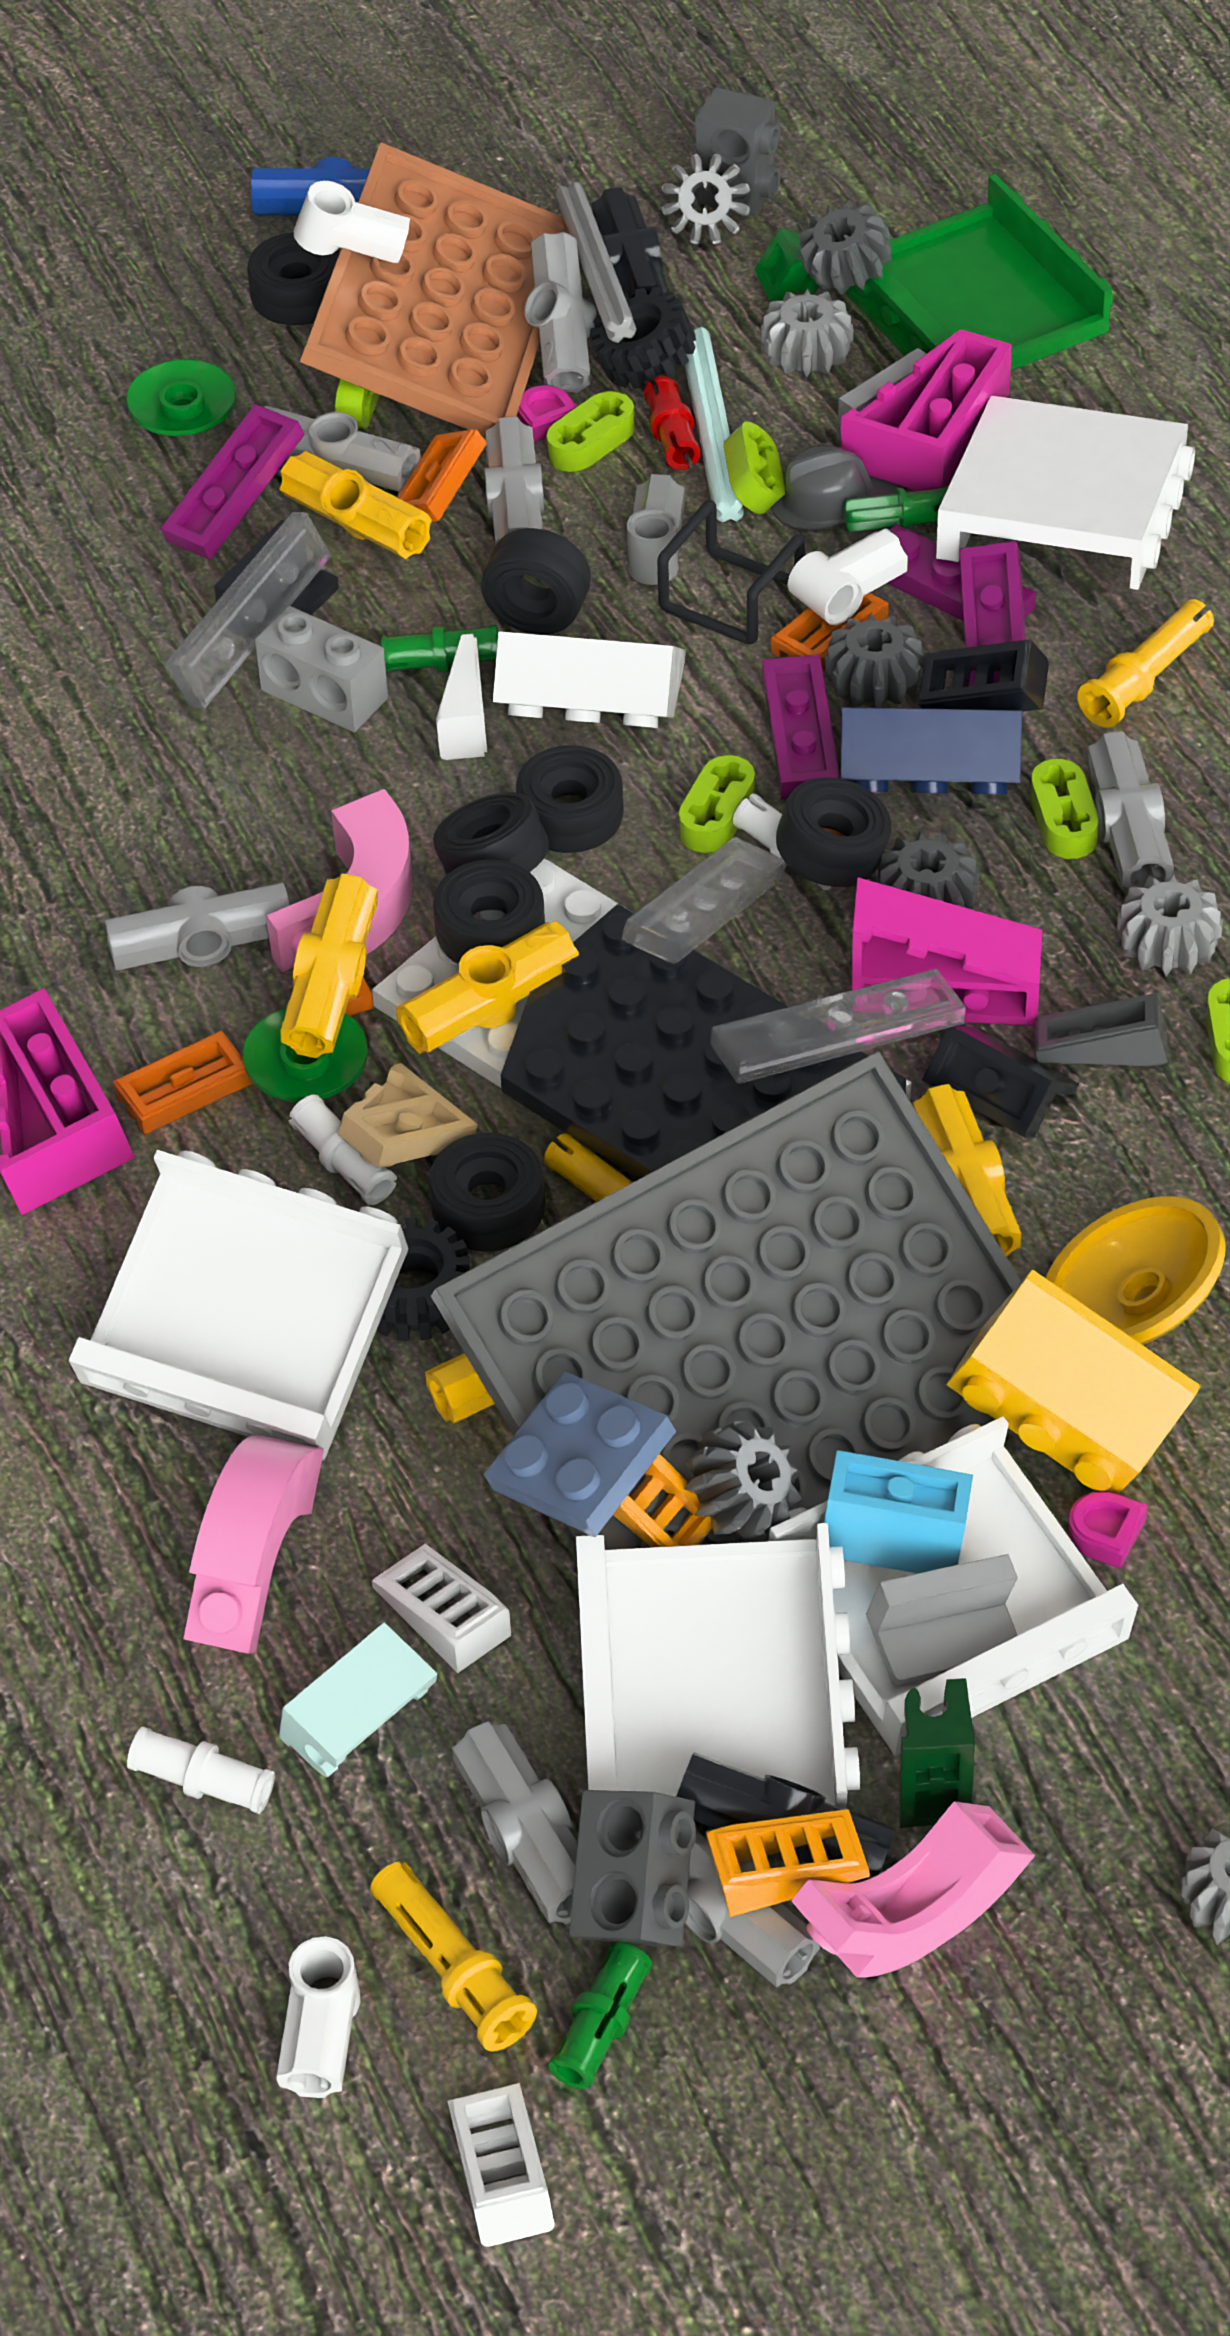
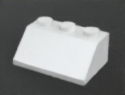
M499 631L493 702L508 704V715L542 718L543 707L566 709L565 720L600 723L601 712L624 713L623 725L658 728L659 717H674L685 664L686 649L668 645Z

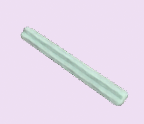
M700 326L694 330L696 341L693 342L696 348L693 354H686L689 362L685 365V371L710 497L716 503L717 520L723 523L729 519L738 521L744 515L743 504L731 488L723 448L724 441L730 436L710 334L707 329Z

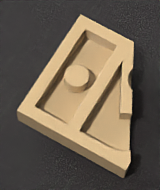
M399 1063L394 1064L390 1068L387 1081L383 1086L376 1083L373 1084L365 1092L363 1101L355 1102L344 1112L338 1136L357 1150L365 1161L379 1168L390 1167L396 1163L421 1157L439 1155L452 1142L475 1134L478 1124L406 1066Z

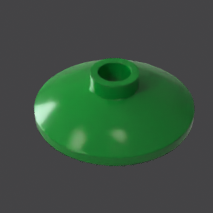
M192 359L172 360L148 368L134 379L127 392V408L132 419L148 431L167 436L192 435L217 426L230 415L236 403V389L229 374L214 364Z
M287 1007L275 1011L260 1020L252 1028L245 1040L243 1064L251 1082L267 1095L290 1102H299L310 1095H318L323 1100L344 1091L361 1075L368 1056L367 1041L362 1028L346 1013L343 1017L333 1053L322 1054L319 1058L298 1055L290 1046L281 1043L280 1031Z

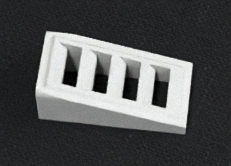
M473 634L461 635L436 718L440 757L444 760L485 757L484 752H487L477 637L474 638Z
M427 1544L422 1545L372 1579L373 1589L457 1673L511 1636L509 1609L490 1591ZM423 1569L429 1573L407 1589L401 1586V1584ZM438 1583L443 1587L423 1602L417 1598ZM452 1598L457 1601L442 1613L438 1614L435 1612L436 1609ZM467 1612L471 1615L470 1618L457 1627L451 1624Z
M520 2083L447 2101L481 2243L489 2247L551 2231L554 2228V2219L549 2194ZM513 2118L514 2124L474 2134L470 2132L472 2128ZM519 2146L518 2148H514V2149H510V2150H506V2151H502V2152H498V2153H493V2154H489V2155L477 2157V2156H479V2155H483V2154H487V2153H491V2152H495V2151H499V2150H503V2149H507V2148ZM526 2173V2175L483 2185V2183Z

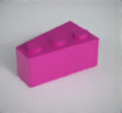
M960 329L913 364V373L896 385L888 382L877 390V399L864 409L857 411L852 408L841 416V448L861 457L869 476L917 491L949 486L990 396L1008 398L1010 395L1012 344Z
M858 877L852 945V1016L1035 1026V1018H1038L1042 929Z
M45 988L0 1010V1138L2 1155H0V1172L21 1215L135 1158L113 1108Z

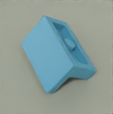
M837 1450L824 1523H828L829 1547L842 1546L845 1561L917 1574L958 1565L967 1520L973 1474Z

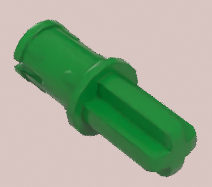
M949 486L905 492L902 487L894 488L893 494L849 498L844 501L843 506L845 527L847 531L858 532L892 528L895 524L908 529L910 525L937 523L940 506L935 505H941Z

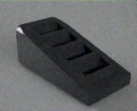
M1031 639L925 653L918 705L922 709L1013 710L1022 712L1042 710L1049 667L1048 659ZM947 670H954L952 689H945ZM971 671H976L974 686H969ZM995 671H1000L998 683H993Z

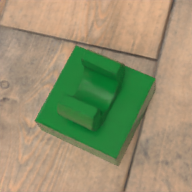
M781 227L754 269L770 302L776 300L783 301L785 292L796 294L799 290L805 293L808 288L810 294L814 295L819 288V285L816 284L814 279L810 278L809 273H806L803 267L800 251L801 239L798 232Z

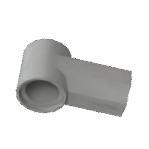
M651 474L646 482L637 485L633 514L626 523L629 574L634 580L642 584H658V556L681 530L686 492L685 487L673 481L671 475ZM678 550L668 563L669 581L677 575L679 570Z

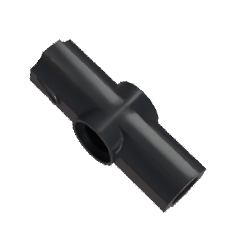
M622 187L604 190L602 196L592 202V213L623 293H627L630 299L635 297V289L645 288L647 295L650 294L653 287L661 288L663 293L667 290L670 291L662 272L661 252L656 230L654 227H646L636 197L624 192Z
M695 1752L691 1756L676 1797L695 1801L694 1821L706 1824L712 1829L735 1824L845 1810L825 1802L826 1797L800 1784L772 1775H765L763 1779ZM850 1810L870 1872V1877L856 1881L862 1882L879 1875L895 1828ZM836 1836L822 1840L828 1861L843 1859ZM808 1844L794 1848L799 1864H802V1862L813 1863ZM780 1852L768 1855V1857L783 1861Z

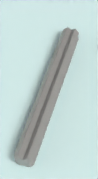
M572 182L568 187L560 186L555 196L569 234L577 239L578 258L607 336L611 341L617 343L623 337L632 338L636 332L633 316L584 189L577 182Z

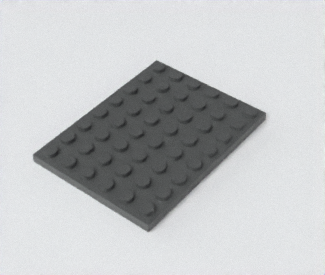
M877 1051L441 1285L434 1290L431 1298L513 1435L517 1433L564 1371L667 1415L676 1433L660 1452V1455L688 1482L695 1477L688 1470L684 1462L694 1452L698 1451L696 1442L702 1440L705 1434L717 1428H723L736 1421L744 1422L750 1420L755 1428L772 1427L776 1446L791 1445L786 1457L789 1466L802 1471L795 1481L791 1483L802 1498L789 1510L791 1511L800 1507L809 1510L828 1500L837 1450L899 1461L910 1453L919 1451L925 1454L948 1443L955 1433L966 1426L979 1424L982 1427L996 1420L989 1414L972 1408L964 1400L963 1396L946 1384L980 1329L1021 1283V1280L884 1058ZM1008 1428L1006 1436L1013 1431ZM645 1474L641 1477V1479L637 1482V1484L628 1494L629 1497H631V1495L647 1477ZM662 1489L646 1508L645 1512L651 1517L669 1494ZM682 1506L665 1527L664 1531L672 1537L690 1512ZM613 1515L598 1534L604 1535L605 1550L651 1548ZM567 1525L575 1539L576 1536H591ZM711 1529L699 1545L766 1542L769 1539V1532H764L763 1535L751 1540L742 1539L736 1541L731 1533L728 1535H714L713 1529Z

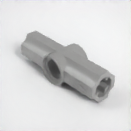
M565 232L558 234L543 233L531 242L535 287L527 298L524 315L526 321L531 326L539 329L544 385L554 386L565 392L578 393L590 385L587 338L590 335V329L594 328L593 321L597 316L595 304L582 296L577 239Z
M270 406L264 407L297 420L305 434L286 460L290 456H297L307 451L342 470L350 469L357 471L370 484L400 492L421 459L420 449L417 447L358 431L357 421L353 416L346 413H325L313 419Z
M518 417L499 418L492 428L485 430V441L487 443L485 450L488 467H485L488 518L493 517L495 546L505 535L512 531L524 528L543 529V517L541 514H544L541 464L536 463L533 429L531 426L523 424Z
M1124 731L1104 733L1100 740L1088 746L1087 753L1091 780L1096 791L1095 807L1099 819L1098 833L1103 843L1110 842L1122 887L1143 888L1148 876L1160 882H1167L1174 872V864L1164 833L1165 811L1160 786L1158 783L1149 782L1137 740L1128 738Z
M284 883L220 896L211 888L190 886L174 894L169 900L167 907L104 920L114 970L127 969L178 957L187 965L207 967L223 960L230 952L231 946L268 939L266 915L290 906Z
M487 1721L467 1730L464 1738L452 1747L455 1765L481 1807V1817L488 1838L500 1860L506 1866L515 1865L548 1923L557 1921L565 1925L571 1922L578 1843L573 1837L572 1823L566 1806L558 1790L548 1778L539 1780L525 1753L519 1747L513 1733L510 1732L506 1724L495 1725Z
M696 1832L695 1843L690 1856L687 1890L690 1907L685 1923L686 1926L705 1942L713 1944L721 1939L775 1987L786 1983L791 1985L807 1971L809 1963L819 1951L820 1945L809 1935L806 1929L807 1925L782 1903L730 1917L713 1865L708 1841ZM751 1861L739 1864L741 1872L756 1871Z

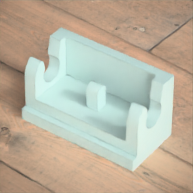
M384 1622L283 1707L279 1738L288 1747H293L320 1774L329 1777L338 1769V1765L346 1759L347 1754L413 1698L419 1700L426 1694L428 1688L436 1682L438 1673Z

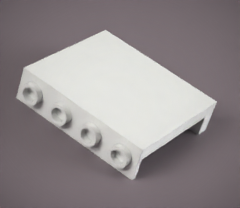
M991 395L938 509L936 559L959 562L960 549L965 548L971 533L1132 558L1130 588L1138 590L1146 569H1155L1157 566L1161 538H1168L1173 509L1178 510L1180 507L1184 480L1189 481L1192 475L1195 447L1186 446L1188 424Z
M157 1150L154 1161L160 1176L91 1341L80 1337L77 1339L69 1358L74 1372L82 1384L244 1436L264 1435L324 1448L322 1460L325 1461L408 1251L401 1225L397 1224V1220L393 1216L376 1208L361 1207L360 1211L357 1212L338 1206L333 1198L318 1190L301 1188L299 1193L276 1187L272 1179L253 1170L241 1169L238 1174L215 1168L216 1166L211 1160L191 1151H180L178 1156Z
M1004 1416L982 1427L979 1424L966 1426L955 1433L948 1443L925 1454L919 1451L910 1453L899 1461L973 1474L967 1520L958 1565L1009 1554L1018 1579L1005 1604L1018 1636L932 1679L895 1686L888 1675L867 1620L866 1612L880 1582L917 1573L844 1560L845 1588L833 1589L834 1613L847 1612L849 1623L850 1654L837 1655L839 1674L843 1680L852 1679L855 1698L894 1756L901 1754V1737H906L907 1734L904 1703L910 1689L916 1688L920 1694V1710L925 1715L936 1717L942 1715L947 1710L944 1706L946 1679L966 1678L972 1718L1129 1639L1138 1607L1137 1602L1124 1584L1109 1591L1105 1589L1004 1447L1009 1425ZM828 1500L809 1510L800 1507L789 1511L790 1519L770 1528L768 1541L816 1539L817 1524L824 1523Z
M828 1523L817 1524L816 1539L605 1550L604 1535H597L596 1537L576 1536L588 1790L647 1791L676 1797L691 1756L695 1752L763 1779L765 1775H772L800 1784L826 1797L825 1802L846 1810L847 1790H860L858 1748H844L842 1722H855L854 1690L852 1679L839 1680L837 1655L850 1654L849 1623L847 1612L834 1613L833 1589L845 1588L844 1556L842 1546L829 1547Z

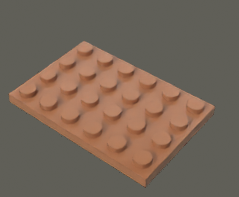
M380 142L358 203L410 218L409 230L402 255L398 263H392L341 248L300 362L467 430L477 429L481 436L486 437L485 430L492 428L499 418L516 417L540 343L539 329L531 326L526 321L524 315L527 298L535 287L531 242L543 233L558 234L565 232L569 234L564 218L560 215Z

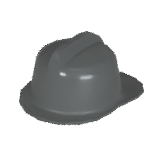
M833 445L813 446L799 452L791 460L784 479L785 495L772 506V511L782 524L793 529L820 530L844 524L843 506L844 501L847 499L893 494L894 488L902 486L869 476L861 457L853 452Z

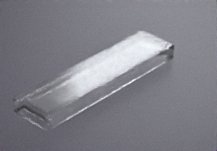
M291 513L165 663L190 707L202 709L207 707L256 648L255 639L295 601L330 559L331 555L308 513Z
M734 837L628 918L621 939L667 962L676 964L783 878L786 863L781 857L778 858L762 848Z
M933 969L712 1027L710 1044L737 1084L964 1024L966 1007L939 970Z

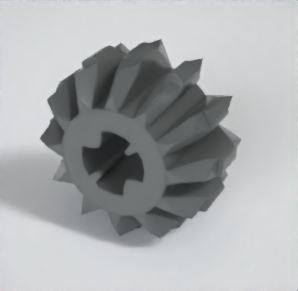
M848 200L842 209L834 210L828 205L827 213L823 217H809V229L800 233L801 261L805 272L809 273L810 278L815 280L822 291L834 287L843 295L850 286L857 285L864 291L867 279H882L883 266L892 262V249L889 240L891 235L886 222H883L881 216H877L869 204L857 208Z
M872 613L863 622L848 618L844 629L832 631L828 654L825 655V672L828 674V681L832 682L835 688L836 697L850 696L854 707L864 702H873L877 708H880L883 701L887 700L895 704H902L906 693L917 692V686L921 680V668L924 665V650L921 647V641L917 640L914 634L913 626H899L895 615L890 616L884 621L876 620Z
M919 831L913 842L896 838L892 851L882 853L881 862L878 865L876 883L973 910L977 900L979 869L976 866V859L969 857L965 843L949 845L945 833H942L936 839H926Z
M750 1420L744 1422L736 1421L705 1434L702 1440L696 1442L698 1451L694 1452L684 1462L695 1478L691 1479L684 1490L697 1495L700 1505L695 1516L710 1515L714 1535H728L731 1533L736 1541L742 1539L751 1540L763 1535L764 1532H770L771 1527L790 1519L789 1510L802 1499L791 1483L795 1481L802 1471L789 1466L786 1457L791 1445L776 1446L772 1427L755 1428Z

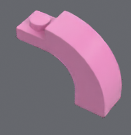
M385 789L331 810L335 850L348 868L346 874L362 877L367 884L378 889L377 910L366 940L367 954L384 943L397 929L408 910L413 890L407 825L398 806ZM323 892L266 915L271 957L282 972L294 968L300 939L304 932L311 933Z
M252 1435L244 1439L233 1451L213 1489L197 1537L189 1573L196 1574L183 1639L248 1654L256 1652L275 1560L282 1540L294 1519L300 1515L312 1513L324 1448L264 1435Z
M954 1801L923 1840L891 1868L871 1879L858 1883H839L808 1879L791 1902L809 1921L806 1929L817 1944L828 1952L836 1954L857 1978L878 1976L895 1971L921 1959L963 1931L1008 1889L1035 1855L990 1806Z

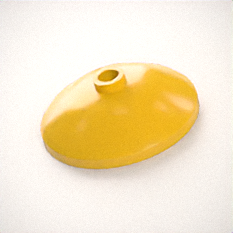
M1175 1196L1147 1198L1117 1208L1084 1228L1057 1256L1046 1275V1279L1141 1345H1144L1175 1329L1204 1302L1211 1292L1224 1263L1226 1252L1225 1237L1213 1214L1202 1204L1191 1199Z

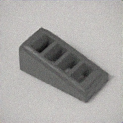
M1149 994L1035 1018V1053L1038 1063L1133 1066L1169 1064L1168 1034L1158 995Z

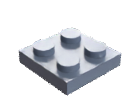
M564 1371L488 1468L484 1476L493 1491L596 1537L676 1433V1430L667 1415Z

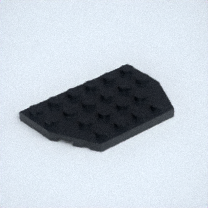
M617 904L573 942L579 955L562 964V974L530 991L500 1076L501 1090L504 1094L637 1179H641L868 1057V1055L620 904ZM891 1070L906 1094V1078Z

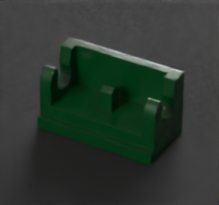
M966 1678L946 1679L944 1706L947 1710L940 1716H928L920 1710L921 1697L916 1688L910 1689L906 1695L904 1716L907 1734L906 1737H901L900 1828L934 1826L954 1801L972 1804L975 1741Z

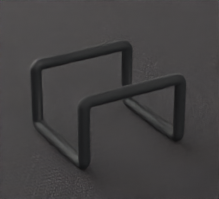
M707 500L658 556L659 606L666 613L745 644H754L758 640V596L771 580L785 585L788 584L790 574L780 569L793 553L794 566L805 556V537L802 534H795L769 565L749 559L717 546L716 503L713 500ZM704 519L706 520V548L708 553L715 558L760 575L747 592V632L672 603L669 600V560Z

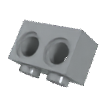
M288 606L255 639L261 690L355 733L388 699L384 647L291 606Z

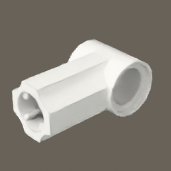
M319 181L310 186L293 231L294 238L298 244L313 254H332L340 247L388 262L398 263L404 249L410 218L356 203L351 192L344 186L331 181Z
M885 528L879 532L872 533L831 557H828L821 551L806 554L793 567L788 579V589L827 623L838 625L852 617L858 610L864 595L907 572L908 556L904 553L899 538Z
M326 1936L311 1938L301 1943L292 1953L289 1961L291 1989L278 2064L277 2082L279 2087L292 2090L301 2097L325 2098L330 2093L342 2091L352 2019L356 2015L361 2003L353 1955L349 1948L341 1941ZM333 1977L339 1979L335 1985L326 1989L310 1987L321 1978Z

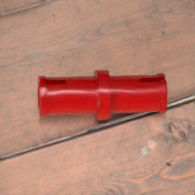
M666 376L656 377L654 379L659 393L656 394L652 383L649 381L644 388L643 394L652 414L650 417V428L654 438L662 443L668 465L676 470H687L690 467L685 457L686 452L689 453L694 465L698 463L701 457L700 447L692 432L694 429V418L690 408L681 401L676 381Z

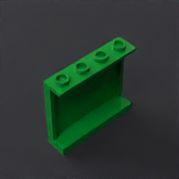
M996 173L989 175L987 203L891 239L892 262L883 266L882 279H867L864 291L857 285L850 286L845 292L903 356L917 348L927 354L957 331L963 329L1012 344L1011 371L1109 332L1110 307L1113 305V294L1108 282L1103 277H1099L1081 259L1079 253L1074 248L1069 247L1052 230L1049 223L1045 219L1040 218L1023 201L1021 195L1016 190H1012Z

